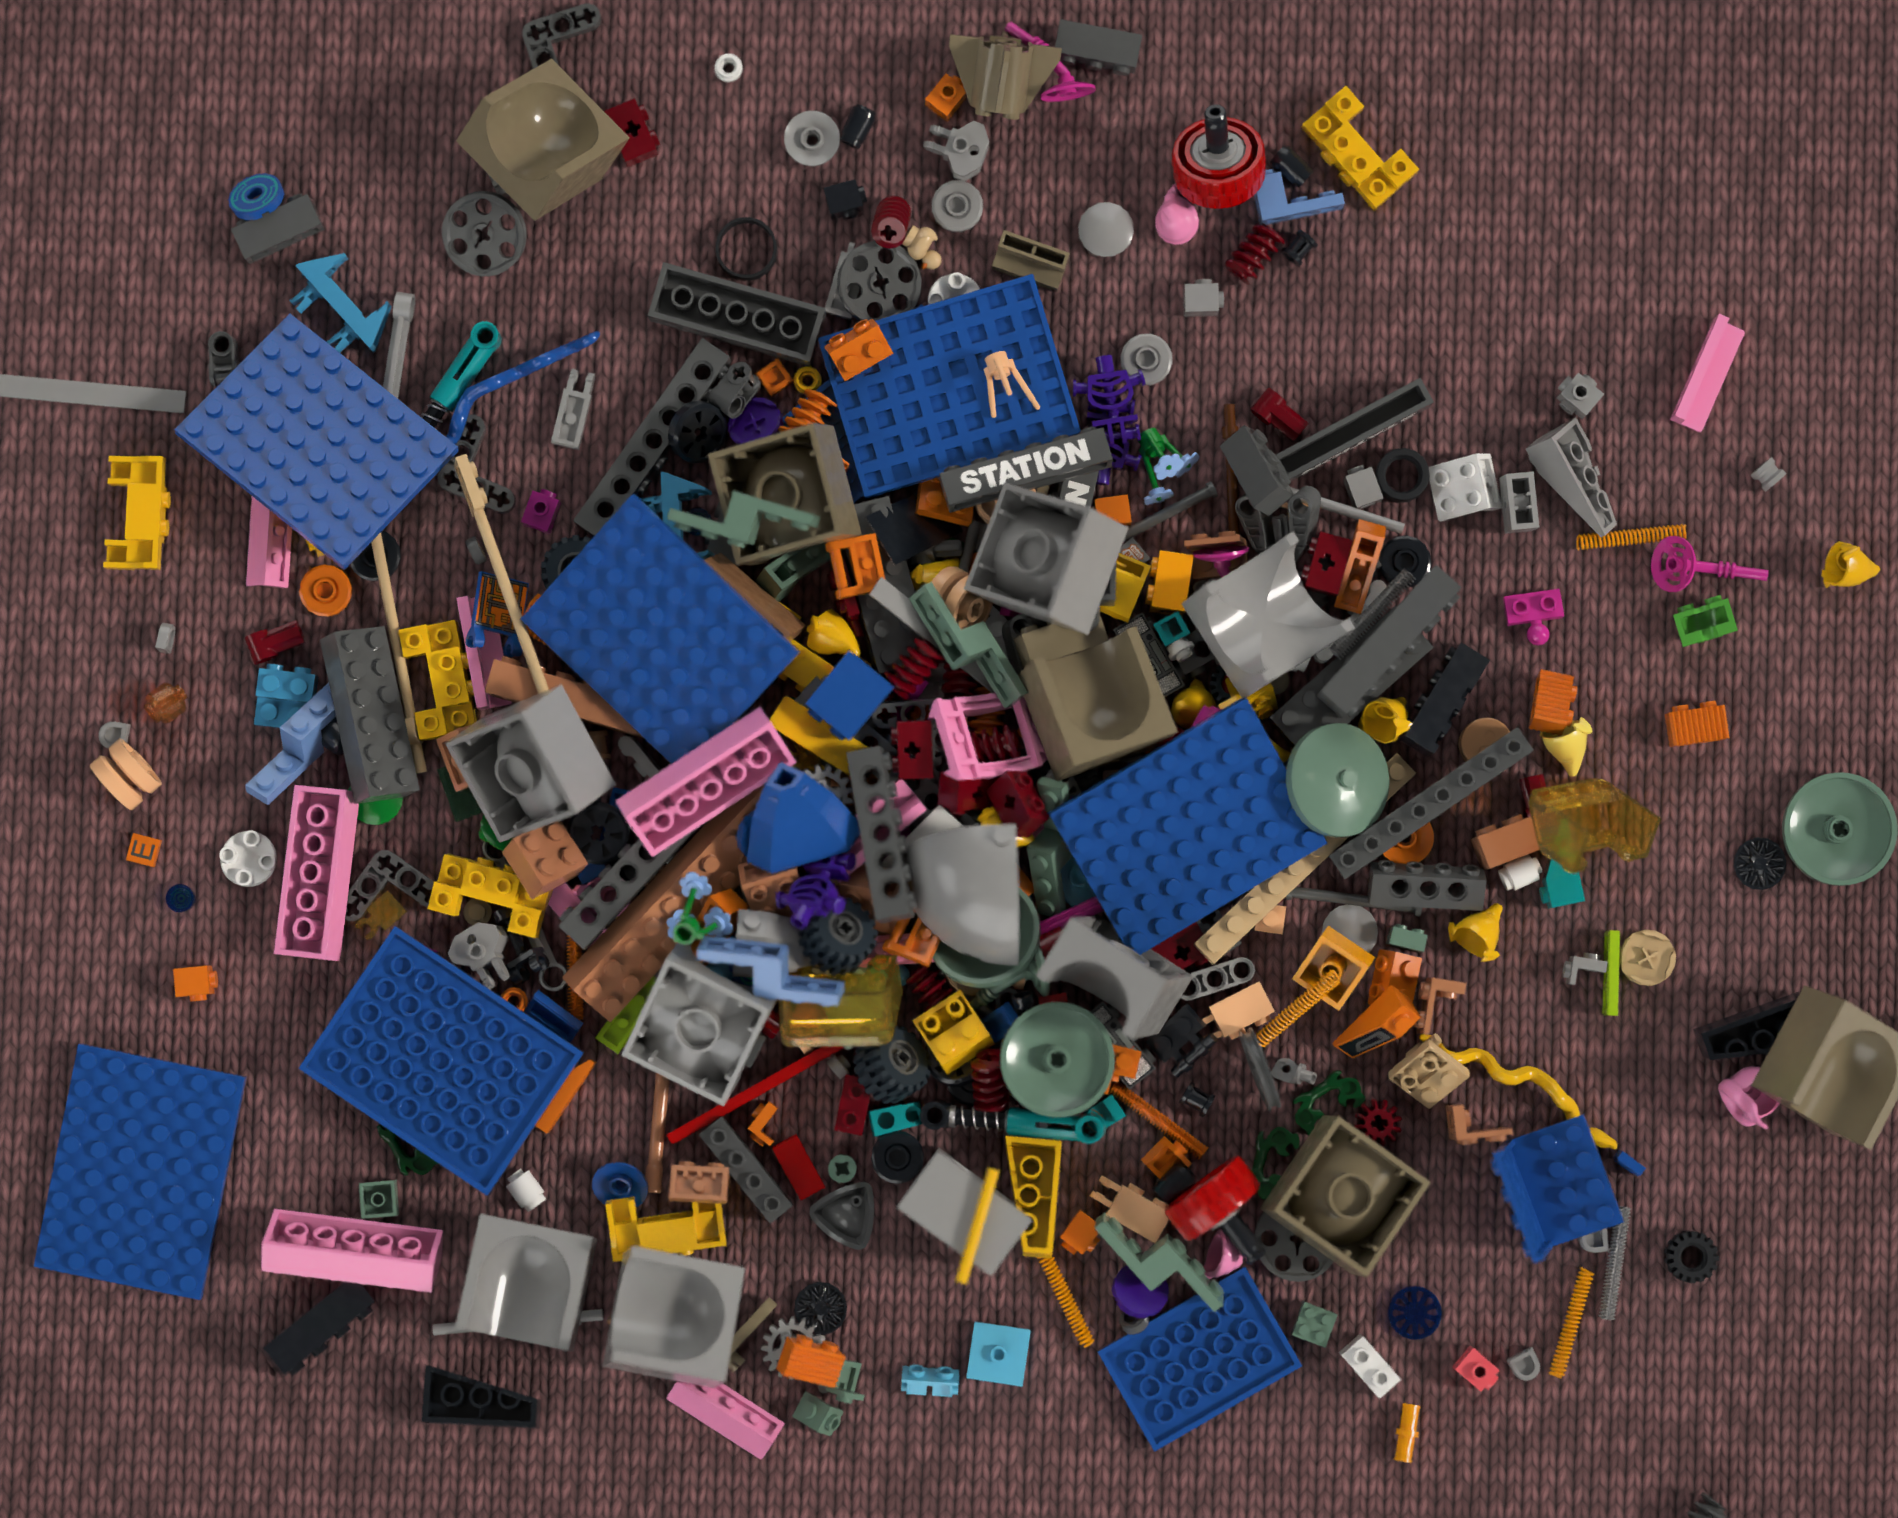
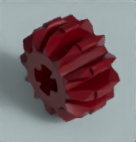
M1371 1099V1110L1367 1105L1362 1104L1360 1107L1366 1114L1355 1113L1354 1117L1362 1120V1124H1356L1354 1127L1357 1130L1364 1129L1365 1131L1362 1133L1367 1137L1370 1135L1369 1138L1376 1142L1378 1137L1379 1145L1384 1147L1386 1143L1385 1136L1389 1141L1394 1142L1396 1139L1390 1132L1392 1130L1398 1133L1401 1132L1402 1129L1393 1125L1394 1122L1402 1121V1117L1391 1116L1396 1112V1106H1392L1386 1111L1387 1100H1382L1378 1109L1376 1099ZM1376 1115L1380 1119L1385 1120V1125H1381L1382 1129L1379 1131L1377 1127L1371 1126V1120L1375 1121L1373 1117Z

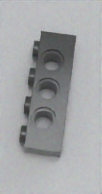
M1381 860L1379 862H1371L1367 893L1370 905L1483 911L1487 880L1484 869L1476 865L1456 867L1446 863L1423 865L1422 863L1412 861L1407 864H1401L1390 860ZM1396 880H1404V881H1405L1404 883H1402V884H1400V885H1394V884H1393V882L1396 881ZM1426 881L1433 882L1430 886H1421ZM1453 883H1461L1459 887H1449Z
M724 1116L720 1117L699 1134L724 1167H729L732 1177L770 1224L794 1205Z

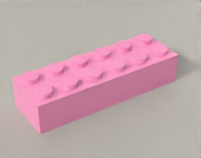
M759 707L616 800V803L653 857L765 784L780 762L788 766H792L797 762L761 707Z
M294 785L274 954L340 961L359 804L354 803L352 791Z
M274 1209L262 1242L261 1271L385 1286L388 1288L409 1289L419 1292H432L442 1259L443 1230Z

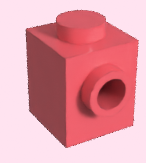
M1469 1346L1452 1366L1453 1369L1480 1392L1484 1388L1489 1390L1499 1378L1496 1374L1500 1370L1472 1346Z

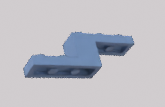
M1269 169L1266 170L1265 180L1261 188L1254 195L1260 225L1261 223L1268 225L1341 210L1345 204L1343 193L1335 194V191H1326L1318 194L1319 198L1308 200L1307 196L1292 199L1291 203L1288 204L1281 172L1273 173V170Z
M329 682L280 727L283 750L245 785L247 793L269 805L324 753L321 730L336 717Z
M704 936L697 949V960H704L713 964L720 962L731 963L740 967L753 966L754 996L764 997L767 1000L783 999L791 1000L794 1003L809 1002L818 1003L822 1006H838L844 994V981L788 975V945Z

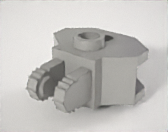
M972 121L960 129L952 128V131L937 125L930 126L929 131L933 135L945 138L948 141L946 147L932 141H925L923 147L930 152L943 156V160L948 161L954 179L967 181L980 173L989 149V138L984 124ZM972 151H975V152H977L978 154H977V155H971L970 153H971Z
M478 922L454 937L448 952L452 963L470 966L472 971L478 973L483 984L490 990L495 986L494 979L488 970L490 967L494 966L498 976L503 981L510 977L503 962L505 959L503 952L509 939L505 927Z

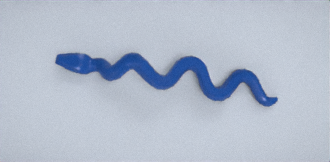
M594 331L468 387L455 407L446 438L454 444L458 443L464 431L470 409L478 398L573 353L579 352L596 342L600 332Z

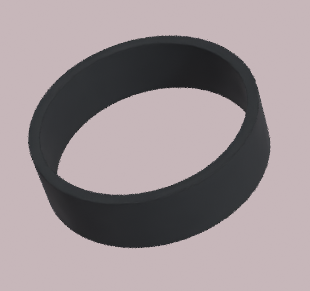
M741 217L727 223L719 232L715 245L716 256L722 269L729 276L742 281H752L766 275L774 266L778 252L772 230L764 222L751 217ZM745 223L762 227L771 236L774 244L773 255L768 265L761 271L750 275L738 274L728 269L722 262L719 252L721 240L727 231L736 225Z

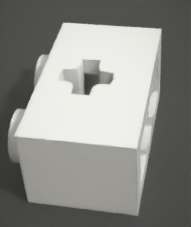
M1361 1334L1339 1351L1340 1355L1379 1399L1401 1380Z

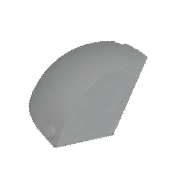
M1016 824L953 828L930 834L911 843L907 847V853H904L905 864L910 865L912 880L909 881L910 892L915 893L917 900V909H914L924 925L946 945L962 954L967 953L981 958V961L988 963L1018 965L1019 896Z

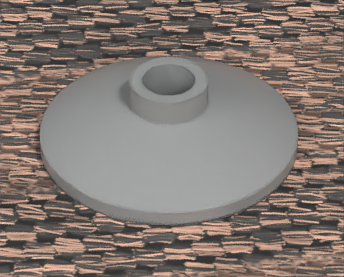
M805 111L796 115L788 123L784 133V143L788 154L796 162L805 166H819L828 162L836 154L840 143V134L836 123L828 115L819 111ZM809 137H816L818 139L817 143L809 145L807 143Z

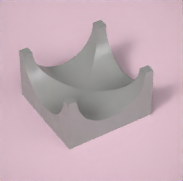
M1294 532L1286 535L1264 552L1217 581L1209 582L1182 603L1185 611L1241 698H1247L1355 628L1349 618L1339 620L1325 613L1307 593L1295 565L1294 551L1299 540Z
M678 942L662 966L622 1052V1056L724 1106L739 1083L745 1063L778 999L767 1000L764 997L754 996L753 987L728 980L704 966L694 956L691 950L692 943L681 944Z

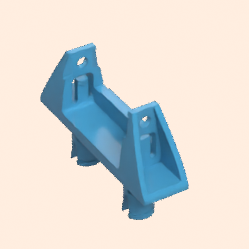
M345 253L295 265L308 280V285L289 300L292 305L295 306L300 303L296 309L302 314L319 297L321 299L324 297L345 321L343 323L345 326L326 342L331 346L337 344L334 349L340 353L356 338L358 340L361 338L374 353L392 308L390 303L386 301L382 307L374 311L367 318L362 315L363 313L331 279V276L349 259Z
M660 472L661 495L640 499L654 513L662 512L663 521L683 540V530L675 528V521L667 519L670 508L682 511L683 501L697 499L699 496L712 495V491L669 473ZM709 550L697 553L703 560L715 555Z

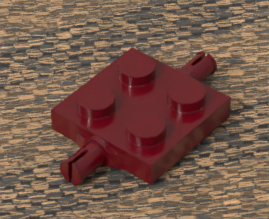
M842 557L848 587H852L847 565ZM831 566L829 574H827V580L830 590L836 591L837 586L833 567ZM855 596L834 601L836 612L850 624L855 638L864 636Z

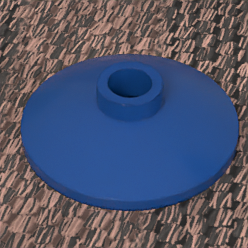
M612 1162L601 1166L595 1172L592 1180V1189L597 1199L604 1205L606 1200L634 1196L636 1207H638L647 1197L648 1182L642 1172L634 1166L622 1162Z

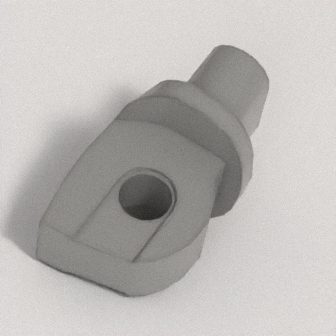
M1288 1058L1279 1059L1271 1071L1272 1077L1291 1084H1301L1302 1082L1314 1084L1317 1078L1315 1072L1306 1070L1305 1064L1300 1063L1297 1065ZM1286 1066L1290 1067V1071L1288 1073H1284V1068Z

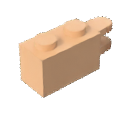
M1260 981L1208 1006L1210 1015L1202 1018L1206 1025L1212 1021L1216 1023L1219 1030L1212 1033L1216 1038L1221 1036L1225 1038L1229 1035L1232 1040L1239 1037L1240 1031L1246 1033L1244 1027L1252 1023L1258 1027L1270 1021L1269 1015L1275 1011Z
M1102 1175L1099 1179L1101 1184L1117 1191V1194L1112 1201L1105 1198L1098 1191H1092L1090 1197L1108 1207L1106 1214L1110 1218H1116L1122 1225L1156 1243L1169 1221L1165 1214L1168 1204L1154 1197L1153 1201L1143 1197L1145 1191L1132 1183L1128 1187L1123 1184L1120 1186Z

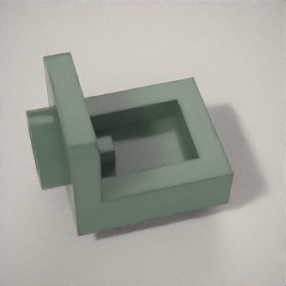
M845 1359L838 1382H836V1387L827 1386L826 1391L836 1394V1400L852 1404L853 1399L863 1401L865 1395L855 1392L862 1363Z
M805 1391L792 1417L818 1433L831 1436L840 1425L843 1410L831 1406L812 1393Z

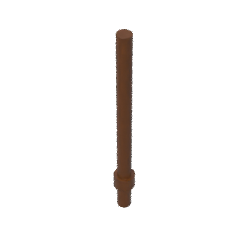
M1235 404L1224 405L1222 439L1226 441L1239 430L1235 421ZM1226 459L1228 531H1235L1236 534L1240 535L1239 517L1235 510V504L1238 500V479Z

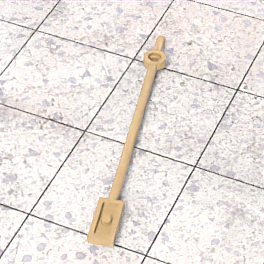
M467 454L455 457L454 468L471 515L476 519L538 694L549 689L526 625L521 620L522 614L484 511L485 504L488 501L483 487L478 488L475 479L478 478L477 468L473 461L469 462Z
M380 532L371 544L416 774L427 772L422 748L423 741H420L414 715L416 711L406 660L403 657L398 631V618Z

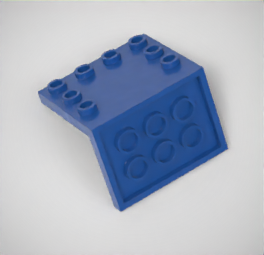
M1584 1114L1504 1141L1493 1153L1494 1159H1491L1493 1171L1496 1176L1501 1175L1504 1186L1501 1187L1502 1195L1506 1203L1511 1202L1514 1213L1511 1214L1513 1224L1516 1230L1521 1229L1525 1239L1521 1241L1523 1251L1527 1258H1532L1533 1263L1545 1260L1553 1246L1624 1222Z

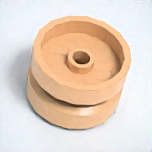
M949 566L941 570L933 578L932 583L961 629H964L982 621L986 622L993 603L965 590L964 587L969 573L958 567Z
M119 738L109 747L110 756L115 763L108 757L100 755L90 764V768L118 801L129 810H133L143 801L142 794L136 785L144 792L152 794L162 785V782L148 762L127 742Z

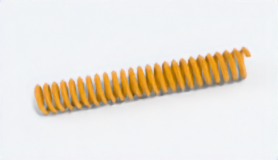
M1676 524L1675 526L1671 525V527L1667 525V527L1662 526V528L1654 526L1653 528L1649 527V529L1645 527V529L1640 528L1639 530L1636 528V530L1632 529L1631 531L1627 529V531L1623 530L1622 532L1620 530L1618 532L1615 530L1614 532L1610 531L1603 536V547H1607L1606 536L1608 547H1611L1610 535L1612 537V546L1615 547L1616 535V544L1619 547V533L1622 546H1624V534L1625 544L1629 545L1628 533L1631 545H1633L1632 534H1634V543L1637 545L1639 540V544H1642L1641 532L1643 533V543L1646 544L1648 540L1650 544V530L1652 542L1655 543L1656 531V540L1659 543V529L1661 541L1664 539V530L1665 538L1673 536L1672 529L1674 530V536H1677V528L1678 536L1682 537L1681 527L1683 529V538L1686 539V525L1680 524L1679 526ZM1588 533L1582 536L1579 534L1576 540L1577 550H1580L1579 538L1581 549L1584 550V538L1585 547L1587 550L1589 549L1588 537L1590 548L1593 549L1592 539L1594 538V547L1597 549V536L1599 548H1602L1601 537L1597 533H1592L1591 535Z
M1329 970V973L1327 972L1326 975H1323V978H1320V981H1316V984L1314 983L1313 986H1310V989H1307L1304 995L1301 994L1300 997H1297V1000H1294V1003H1291V1005H1288V1008L1281 1011V1014L1279 1013L1278 1016H1275L1272 1022L1265 1024L1262 1030L1256 1032L1257 1040L1264 1044H1260V1046L1266 1047V1044L1268 1045L1282 1031H1285V1028H1288L1295 1020H1298V1017H1301L1311 1006H1314L1330 990H1333V987L1340 984L1337 973Z
M1051 1257V1259L1043 1258L1039 1263L1045 1262L1041 1267H1046L1043 1271H1048L1045 1275H1050L1047 1277L1048 1280L1052 1279L1049 1281L1050 1284L1054 1283L1051 1285V1288L1058 1286L1053 1289V1292L1059 1291L1055 1293V1296L1061 1295L1057 1300H1061L1059 1304L1065 1303L1061 1306V1308L1067 1307L1063 1312L1070 1311L1065 1316L1072 1315L1067 1320L1074 1319L1069 1322L1070 1325L1074 1324L1071 1326V1329L1076 1328L1073 1330V1333L1080 1331L1075 1334V1337L1082 1335L1077 1338V1341L1085 1339L1079 1342V1345L1085 1344L1084 1348H1086L1095 1339L1092 1338L1093 1335L1090 1334L1091 1331L1088 1330L1089 1327L1084 1322L1085 1318H1082L1081 1310H1077L1079 1306H1075L1077 1302H1073L1075 1298L1072 1297L1073 1294L1070 1293L1071 1290L1068 1289L1069 1286L1066 1285L1067 1282L1062 1277L1063 1273H1060L1061 1269H1058L1059 1265H1056L1057 1261H1053L1055 1257Z
M1579 1267L1582 1271H1579L1578 1274L1580 1275L1576 1276L1580 1280H1575L1578 1284L1574 1286L1578 1289H1573L1576 1293H1572L1574 1297L1570 1298L1574 1302H1569L1572 1306H1568L1570 1310L1566 1311L1570 1315H1565L1568 1319H1564L1566 1323L1562 1324L1566 1327L1561 1328L1564 1332H1560L1562 1336L1559 1339L1562 1341H1557L1560 1345L1556 1346L1558 1349L1555 1352L1558 1354H1554L1556 1358L1552 1359L1556 1363H1551L1554 1367H1550L1552 1371L1548 1372L1559 1379L1562 1378L1561 1376H1565L1563 1372L1568 1367L1565 1363L1569 1362L1567 1360L1570 1358L1568 1354H1571L1569 1350H1572L1571 1346L1574 1345L1571 1341H1575L1573 1337H1576L1575 1333L1578 1332L1575 1328H1579L1577 1324H1580L1579 1320L1582 1319L1579 1315H1583L1581 1311L1586 1306L1583 1302L1587 1301L1585 1298L1588 1295L1585 1293H1589L1587 1289H1590L1589 1285L1592 1284L1589 1280H1593L1591 1276L1595 1275L1583 1267Z

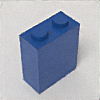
M848 651L805 704L810 707L808 713L820 723L824 719L832 726L829 731L842 741L845 737L848 740H852L895 687L856 654Z

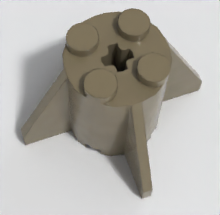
M1002 32L1001 36H990L989 41H984V36L972 37L950 34L949 40L953 59L969 103L975 109V114L991 116L992 112L1002 113L1003 118L1018 120L1020 114L1026 111L1059 63L1062 52L1060 47L1036 45L1028 42L1027 47L1021 45V39L1008 37L1007 32Z

